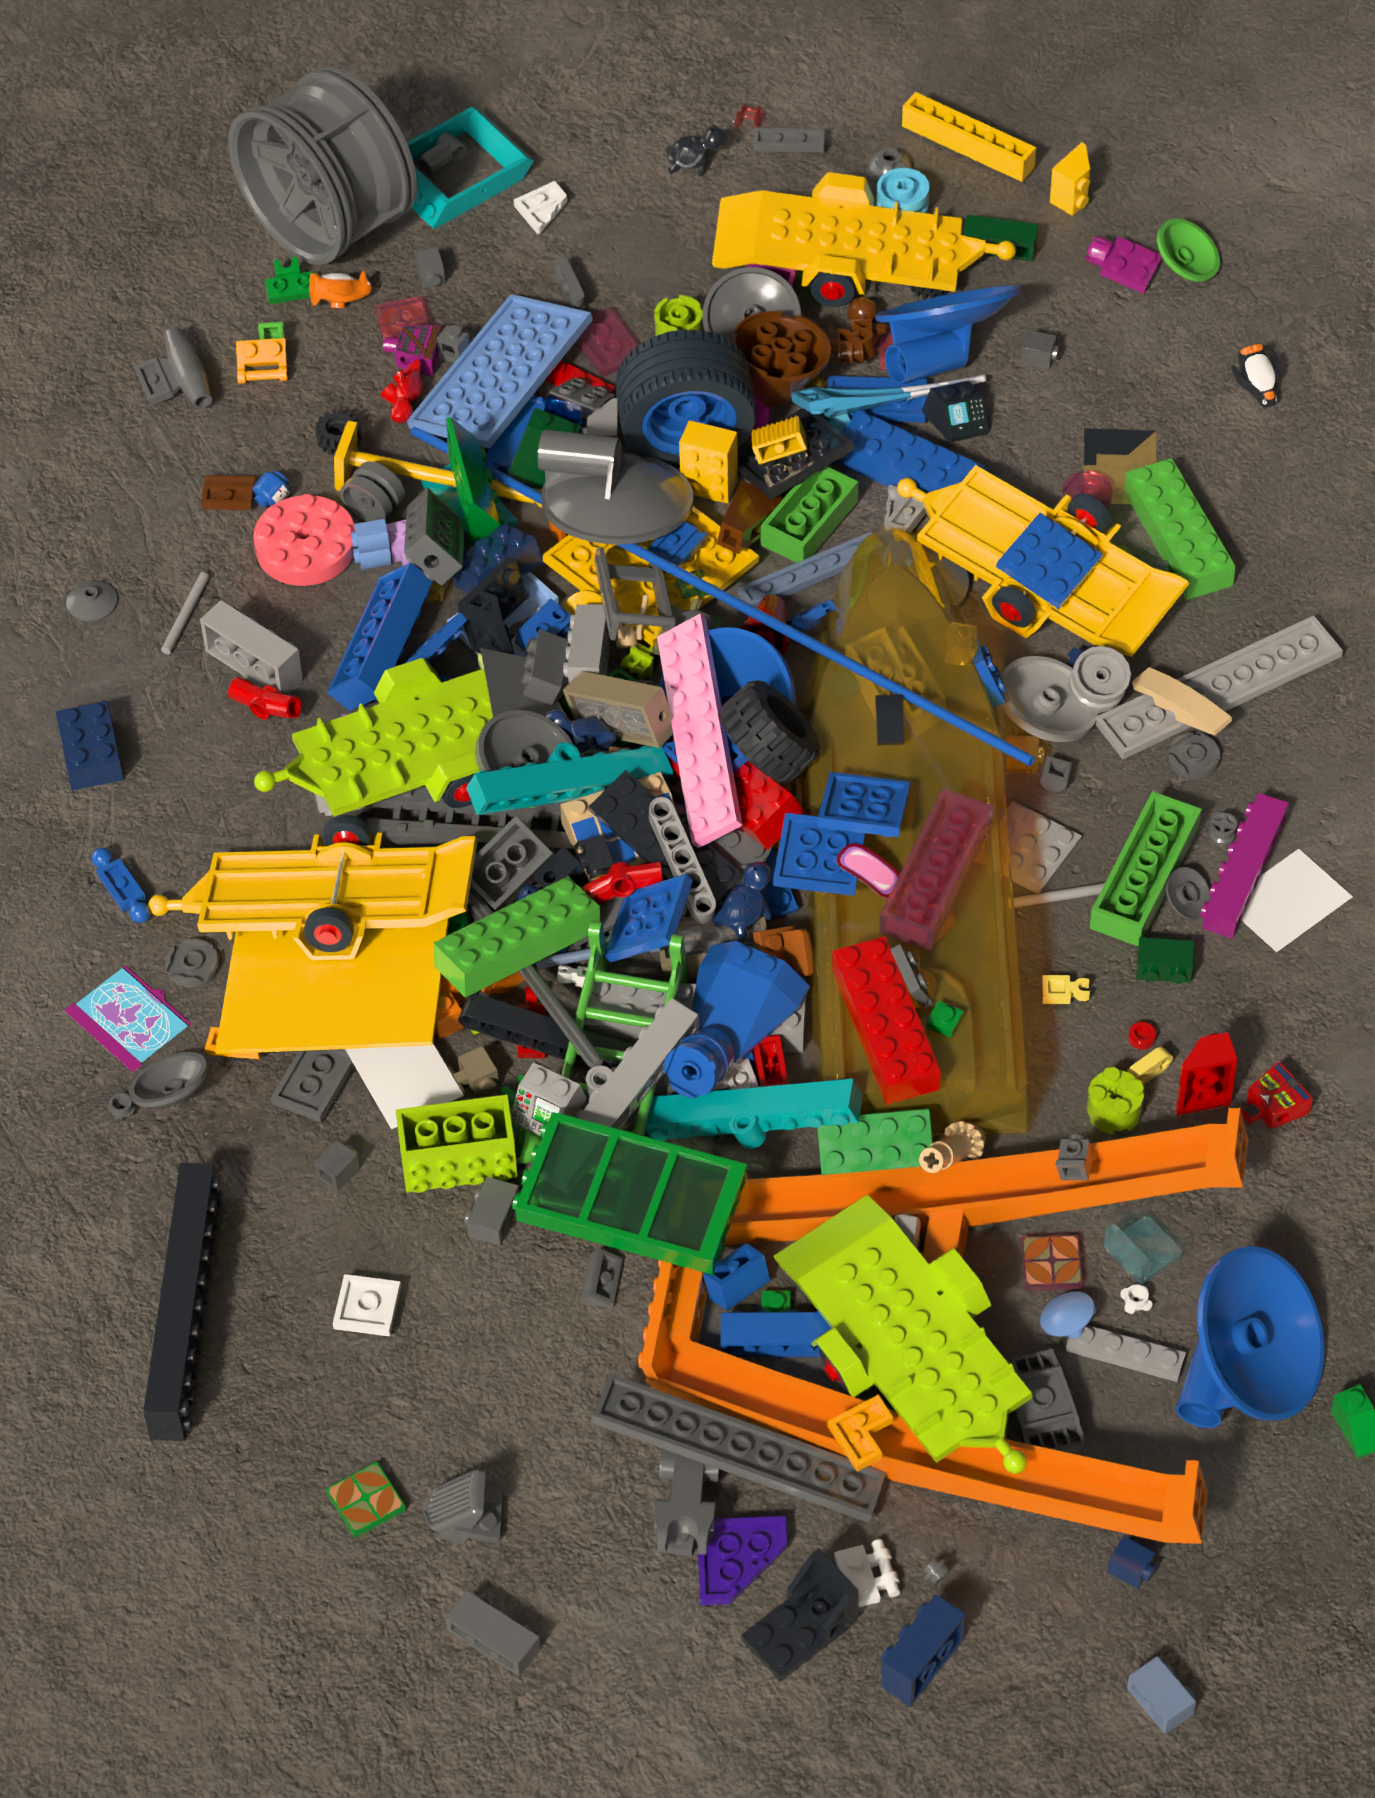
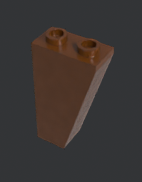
M742 480L721 522L717 545L738 554L761 537V524L784 498L778 496L770 500L755 486Z

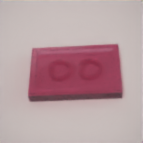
M610 307L592 314V322L575 342L601 378L617 372L628 353L638 346Z

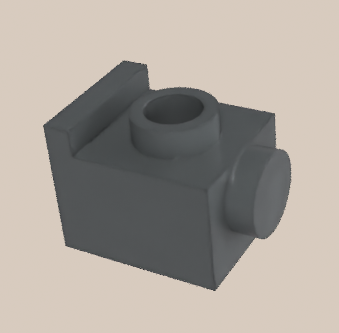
M447 325L437 337L439 358L454 364L469 345L468 333H465L456 325Z
M1077 1134L1071 1135L1069 1139H1061L1058 1160H1056V1167L1061 1180L1089 1181L1093 1150L1089 1139H1085V1137Z

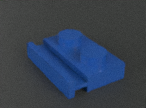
M684 521L675 530L657 538L647 550L658 552L660 557L682 568L707 540V533H700L696 527Z
M832 599L810 607L811 609L805 610L789 619L787 625L800 632L806 629L809 630L821 623L819 618L826 615V612L832 611L836 607Z

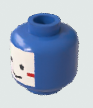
M278 471L273 473L265 472L253 486V492L256 495L254 500L263 508L271 507L289 495L290 489L288 485L290 482Z

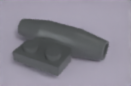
M169 328L163 335L167 358L157 359L155 357L134 366L149 404L152 406L170 399L181 388L195 408H206L211 404L212 396L208 376L196 349L180 328Z

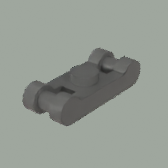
M562 256L555 258V281L560 283L563 295H568L571 302L570 308L585 311L583 303L585 300L584 292L569 261Z

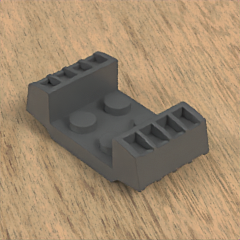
M1053 1348L1006 1360L1008 1364L1013 1365L1015 1373L1031 1391L1033 1397L1014 1410L1022 1435L1021 1443L1066 1453L1083 1450L1086 1441L1080 1426L1078 1413Z

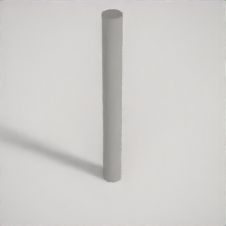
M201 572L161 648L163 653H171L209 579L207 573Z
M1105 883L1006 898L1007 909L1099 895Z

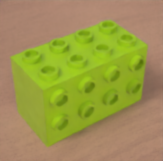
M507 1095L395 1109L406 1193H420L437 1188L450 1189L454 1186L467 1184L479 1185L485 1181L486 1177L501 1181L518 1178Z

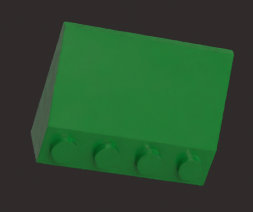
M452 417L446 418L448 457L471 542L485 538L494 532L498 526L504 525L501 510L497 511L495 504H498L496 490H491L489 483H493L490 468L485 469L484 462H487L484 447H479L478 440L473 434Z

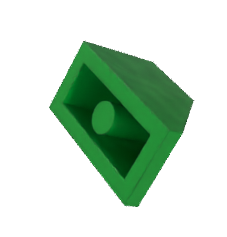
M1361 1384L1334 1394L1331 1413L1357 1459L1375 1453V1410Z

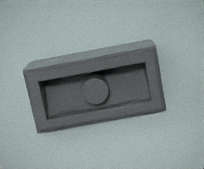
M601 1248L596 1249L589 1255L580 1297L581 1304L605 1308L614 1307L623 1262L622 1257Z

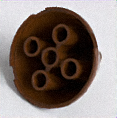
M764 311L746 317L736 326L732 342L742 350L748 361L754 397L761 401L765 407L768 406L769 408L790 403L792 401L791 392L805 389L827 366L830 359L831 345L824 331L818 325L802 316L797 315L796 318L784 316L782 311Z

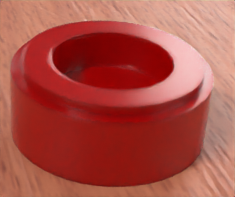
M1147 1022L1134 1023L1129 1029V1043L1134 1048L1140 1050L1151 1048L1156 1041L1154 1026Z

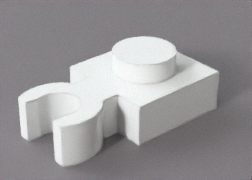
M559 965L557 982L564 984L576 983L575 986L582 988L587 967L578 966L577 969L569 966Z

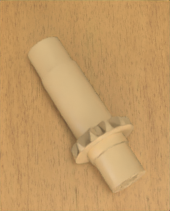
M958 1121L952 1123L945 1128L940 1140L934 1142L921 1152L919 1157L921 1167L926 1172L936 1173L957 1162L978 1160L983 1153L986 1141L984 1131L979 1126L968 1122Z

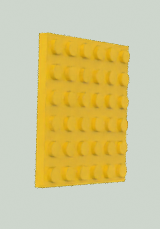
M692 507L691 513L685 522L696 527L700 533H707V540L684 564L682 569L724 590L759 562V555L748 547L738 554L717 545L720 526L697 508ZM571 535L566 536L543 554V562L580 591H591L600 596L594 561L597 547L604 548L607 564L649 568V562L616 544L595 543ZM656 539L636 544L648 549ZM662 570L670 605L672 604L689 611L693 598L703 601L701 608L714 598ZM611 579L614 598L619 601L621 613L640 614L643 596L647 594L649 598L645 615L659 616L652 582ZM623 623L624 625H633V629H637V624ZM643 625L642 639L651 646H654L660 626Z

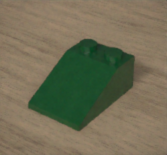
M535 407L508 476L538 491L542 489L545 484V471L539 470L538 450L543 430L579 433L581 425Z

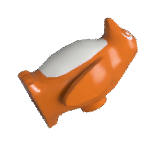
M365 271L361 272L359 279H355L345 273H329L321 276L317 273H311L309 292L312 306H316L320 300H326L331 303V308H345V303L361 299L372 291L371 282L367 279Z

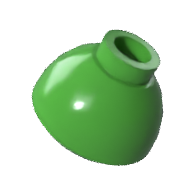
M524 1128L518 1131L514 1144L516 1162L518 1164L533 1162L531 1161L533 1148L535 1145L540 1144L542 1137Z

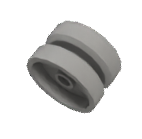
M1091 647L1082 652L1076 660L1069 677L1068 688L1070 696L1079 707L1089 712L1102 713L1115 708L1122 700L1129 685L1131 672L1128 662L1122 654L1109 647Z

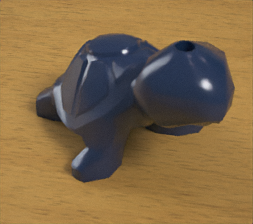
M554 709L544 715L565 731L580 754L587 751L586 747L596 746V749L601 751H608L610 747H613V742L616 741V735L602 721L596 718L587 717L571 721L566 713L559 709Z
M764 862L750 863L743 870L744 883L737 884L728 893L718 913L713 918V923L716 926L725 925L733 929L736 936L741 939L746 937V928L758 920L760 916L765 917L767 920H770L772 917L767 903L760 893L770 881V868Z

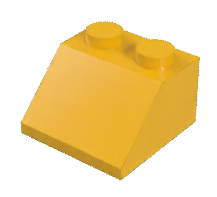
M1083 142L1052 168L1050 203L1072 216L1078 210L1083 209L1089 200L1090 166L1086 144Z

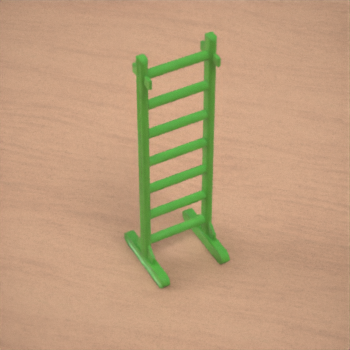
M591 921L588 930L591 955L574 1021L582 1031L586 1018L638 1027L650 1026L655 1018L589 1007L595 981L666 993L664 1005L671 998L676 1001L680 983H687L688 980L684 936L674 934L671 936L669 950L672 972L670 981L664 982L607 972L608 959L604 957L606 942L603 923ZM570 1041L561 1076L571 1080L576 1057L580 1054ZM595 1047L603 1059L622 1062L624 1051ZM576 1082L580 1084L584 1094L589 1096L587 1084ZM656 1084L640 1103L634 1131L620 1130L644 1136ZM555 1143L552 1144V1147H551V1149H550V1152H551V1151L553 1150V1148L555 1147ZM629 1150L625 1169L608 1166L605 1177L622 1180L616 1207L594 1204L590 1214L613 1218L612 1227L622 1230L639 1160V1152ZM593 1164L586 1174L595 1175L599 1165ZM540 1175L529 1205L581 1213L585 1202L543 1195L546 1181Z

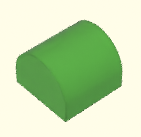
M283 322L258 324L260 340L285 338Z

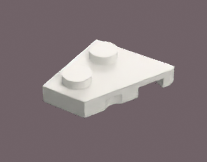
M555 181L514 199V207L537 234L544 230L567 203V195Z

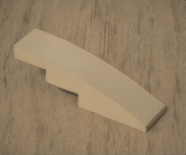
M1147 668L1132 681L1134 690L1153 697L1156 706L1174 712L1178 722L1215 736L1232 721L1231 716L1212 701L1189 686L1155 669Z

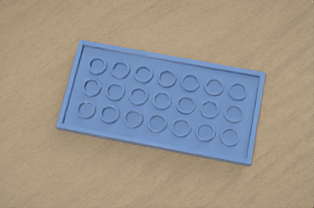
M510 294L407 420L409 428L417 427L430 434L447 438L446 418L452 417L477 438L479 446L490 449L592 322L591 312Z

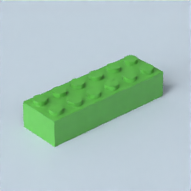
M1170 458L1127 471L1125 474L1124 493L1163 561H1168L1170 573L1179 575L1189 582L1188 587L1182 593L1185 599L1189 600L1233 586L1235 564L1173 459Z
M1153 791L1151 792L1091 910L1090 929L1138 946L1139 937L1145 938L1166 896V883L1172 871L1180 868L1200 828L1201 808Z
M566 877L434 942V967L466 998L587 937L590 922H600V906L571 878Z

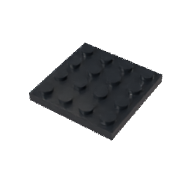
M801 408L782 421L790 420L791 417L795 418V416L800 418L806 433L807 450L759 465L752 449L751 438L737 449L738 473L771 500L782 495L784 491L792 486L802 483L812 474L822 471L835 460L845 457L847 453L855 449L852 441L819 414H811V412Z

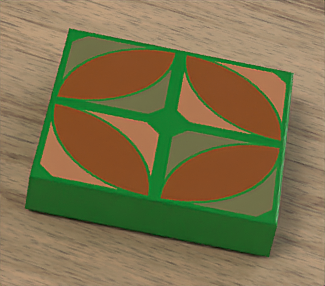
M378 1462L326 1488L327 1496L354 1538L406 1511L405 1504Z

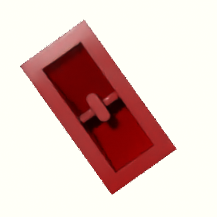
M780 1035L766 1037L753 1049L756 1078L759 1087L789 1085Z

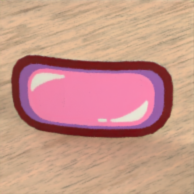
M849 844L841 850L836 858V863L840 868L864 882L883 898H891L901 886L899 872L886 860L863 845Z

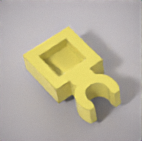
M1042 975L1043 1004H1070L1071 997H1075L1079 1001L1089 1000L1090 991L1080 990L1081 988H1089V979L1079 978L1075 982H1070V975Z

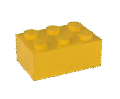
M689 420L679 441L680 472L689 481L693 490V496L729 503L738 482L737 432Z

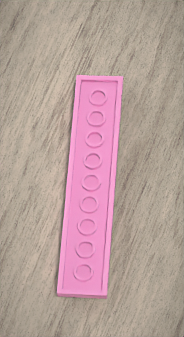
M698 614L657 637L668 704L673 715L671 723L691 843L696 848H700L742 826L727 735L724 729L725 725L721 722L722 706L707 621L703 615Z

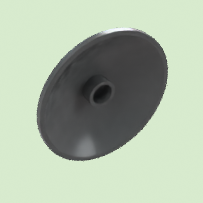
M545 429L541 434L538 450L539 470L545 471V484L541 492L542 509L548 520L561 531L573 537L595 543L633 544L656 539L678 528L690 515L693 507L692 487L687 478L671 465L651 457H640L636 454L623 453L620 438Z

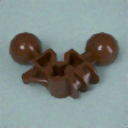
M861 296L855 298L849 304L847 314L851 321L852 332L847 329H838V339L829 340L831 353H838L840 366L844 362L854 365L856 361H861L864 364L865 360L873 358L875 355L874 344L878 341V337L881 334L887 332L886 324H873L876 321L875 314L878 313V308L875 302L868 297Z

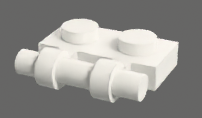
M881 1539L872 1542L874 1550L872 1554L866 1555L863 1545L834 1552L837 1567L859 1590L858 1608L880 1602V1590L887 1589L889 1597H895L900 1594L898 1587L900 1581L890 1564L892 1557L889 1549L885 1548ZM879 1566L882 1576L874 1578L871 1568Z

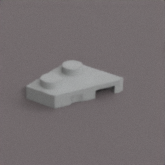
M889 485L888 501H886L887 513L884 519L885 531L907 538L924 517L926 511L922 502L913 497L904 498L900 496L897 487Z

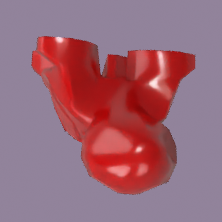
M418 359L412 362L404 371L401 369L394 375L393 379L398 387L392 382L380 393L381 398L393 404L391 419L395 423L407 422L413 413L411 403L420 397L423 391V381L420 375L421 361Z

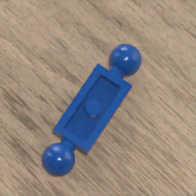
M103 847L96 849L92 854V863L99 868L96 872L102 884L122 912L129 910L130 918L136 923L146 922L150 918L151 910L144 903L146 901L144 892L120 858L113 861V855L109 849Z

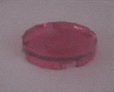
M1086 471V473L1079 474V472L1074 473L1063 484L1062 499L1066 494L1072 499L1079 493H1085L1099 500L1106 508L1112 500L1110 481L1102 474L1094 471Z

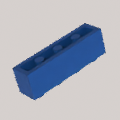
M791 1310L785 1313H771L769 1311L742 1313L740 1311H730L728 1313H721V1352L735 1357H820V1347L818 1345L813 1347L811 1342L832 1328L819 1311L799 1312Z

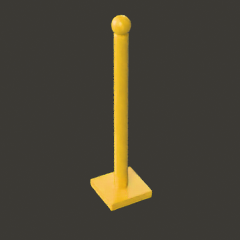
M347 422L334 457L335 488L337 491H340L341 487L349 479L353 466L359 467L366 461L379 463L395 475L456 487L452 471L357 451V422ZM492 480L493 483H489L491 490L495 489L499 497L532 504L536 503L542 508L541 504L496 480Z

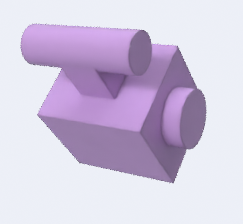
M406 520L386 524L392 562L402 561L403 565L410 563L404 554Z

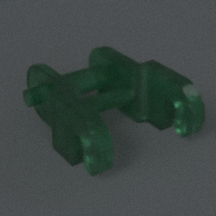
M703 569L699 571V574L696 570L690 572L701 579L705 576ZM681 579L675 582V586L681 587L683 591L681 594L683 599L695 596L701 598L709 595L694 586L688 589L686 586L690 584Z

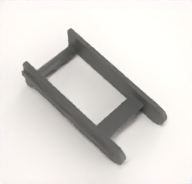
M597 547L594 561L610 640L616 639L619 623L660 626L663 633L674 628L675 617L672 616L662 569L649 563V568L607 564L604 548ZM611 579L652 582L659 616L617 612Z

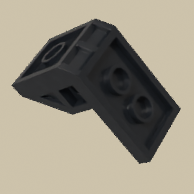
M507 556L458 602V613H461L467 619L463 627L471 649L476 653L481 654L480 648L515 655L508 626L503 621L528 598V594L516 559Z
M819 1548L808 1557L787 1588V1600L741 1635V1641L775 1678L781 1682L849 1630L858 1618L859 1590Z

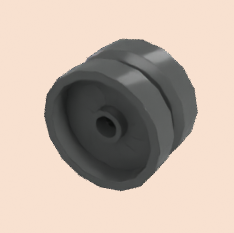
M366 461L357 468L353 476L341 487L340 498L347 510L358 520L369 522L385 519L386 521L392 511L405 498V490L401 481L388 468L376 462Z

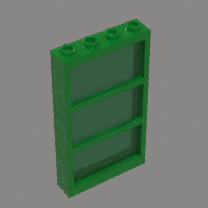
M556 1112L551 1113L549 1121H544L542 1125L540 1144L535 1145L533 1148L531 1168H526L524 1171L521 1193L517 1192L513 1200L512 1208L516 1211L517 1221L707 1274H714L748 1179L747 1164Z

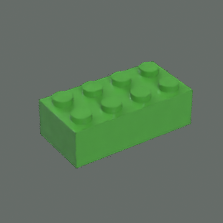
M826 466L822 471L812 474L802 483L795 485L761 524V546L796 563L812 557L858 502V481Z

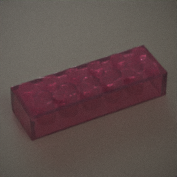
M942 788L882 909L879 933L930 951L932 950L992 826L993 805Z

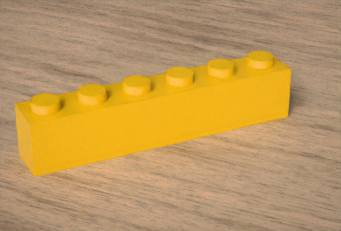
M917 92L903 105L902 127L1021 182L1035 168L1036 147Z

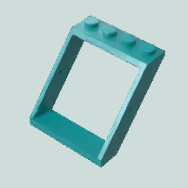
M470 107L407 142L412 159L415 161L420 155L434 147L442 134L449 132L454 137H458L467 132L504 167L502 170L449 199L415 167L417 194L412 209L434 229L522 181L534 161L479 108Z

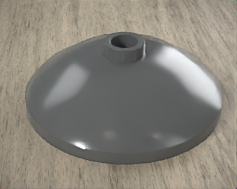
M181 1052L166 1056L147 1066L134 1078L129 1088L130 1097L135 1104L146 1108H162L176 1105L190 1097L201 1086L208 1072V1064L201 1054L195 1052Z

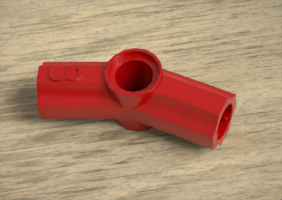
M235 677L227 691L229 698L248 706L255 716L263 720L268 719L270 715L296 719L301 714L302 702L299 697L281 694L270 685L262 688L242 677Z
M618 862L611 866L609 873L582 886L581 889L598 905L616 896L619 898L628 897L636 889L663 881L661 863L630 866L628 863Z

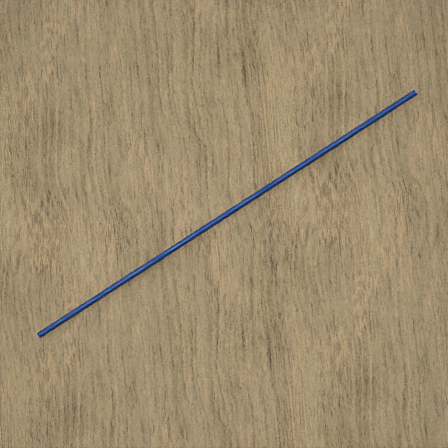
M417 427L411 429L412 436L448 454L447 442ZM484 463L485 469L490 468L494 480L541 504L540 492ZM616 544L896 695L902 694L903 699L1022 763L1032 766L1035 762L1033 755L638 544Z

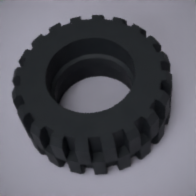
M759 680L750 681L723 705L720 716L722 724L725 725L726 733L730 735V739L734 745H737L740 749L739 751L750 760L749 762L758 767L763 774L769 775L771 779L778 780V782H790L818 758L820 743L818 742L817 735L813 732L811 724L806 721L805 716L798 711L796 706L772 685Z

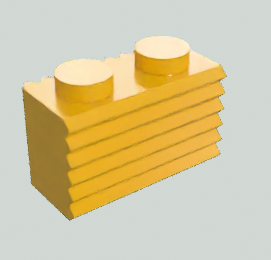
M795 416V418L791 417L790 420H781L780 423H772L771 426H762L761 429H753L751 432L752 449L759 465L807 450L806 433L798 416Z

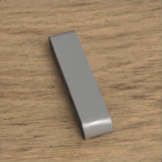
M665 797L655 798L649 807V821L673 876L677 877L687 874L692 880L700 884L697 888H690L689 896L685 903L694 921L700 924L709 923L714 918L716 908L712 891L672 802ZM658 809H664L668 814L664 817H659L654 812ZM667 833H675L678 835V839L671 841L666 839L665 835ZM683 856L688 858L689 862L682 865L677 863L675 859ZM700 904H706L710 907V910L700 912L696 907Z

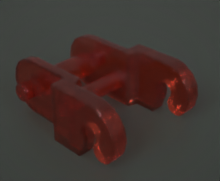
M744 103L743 107H741L742 111L737 112L734 127L738 128L740 122L744 118L754 119L753 130L754 128H759L760 114H763L761 106L755 109L747 107V103ZM746 112L754 113L755 116L746 115Z

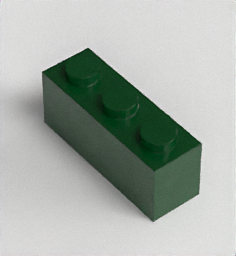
M967 214L962 236L986 241L985 243L997 245L1003 241H1009L1016 248L1015 256L1012 259L1033 262L1038 241L1039 224ZM984 253V255L998 257L997 254Z

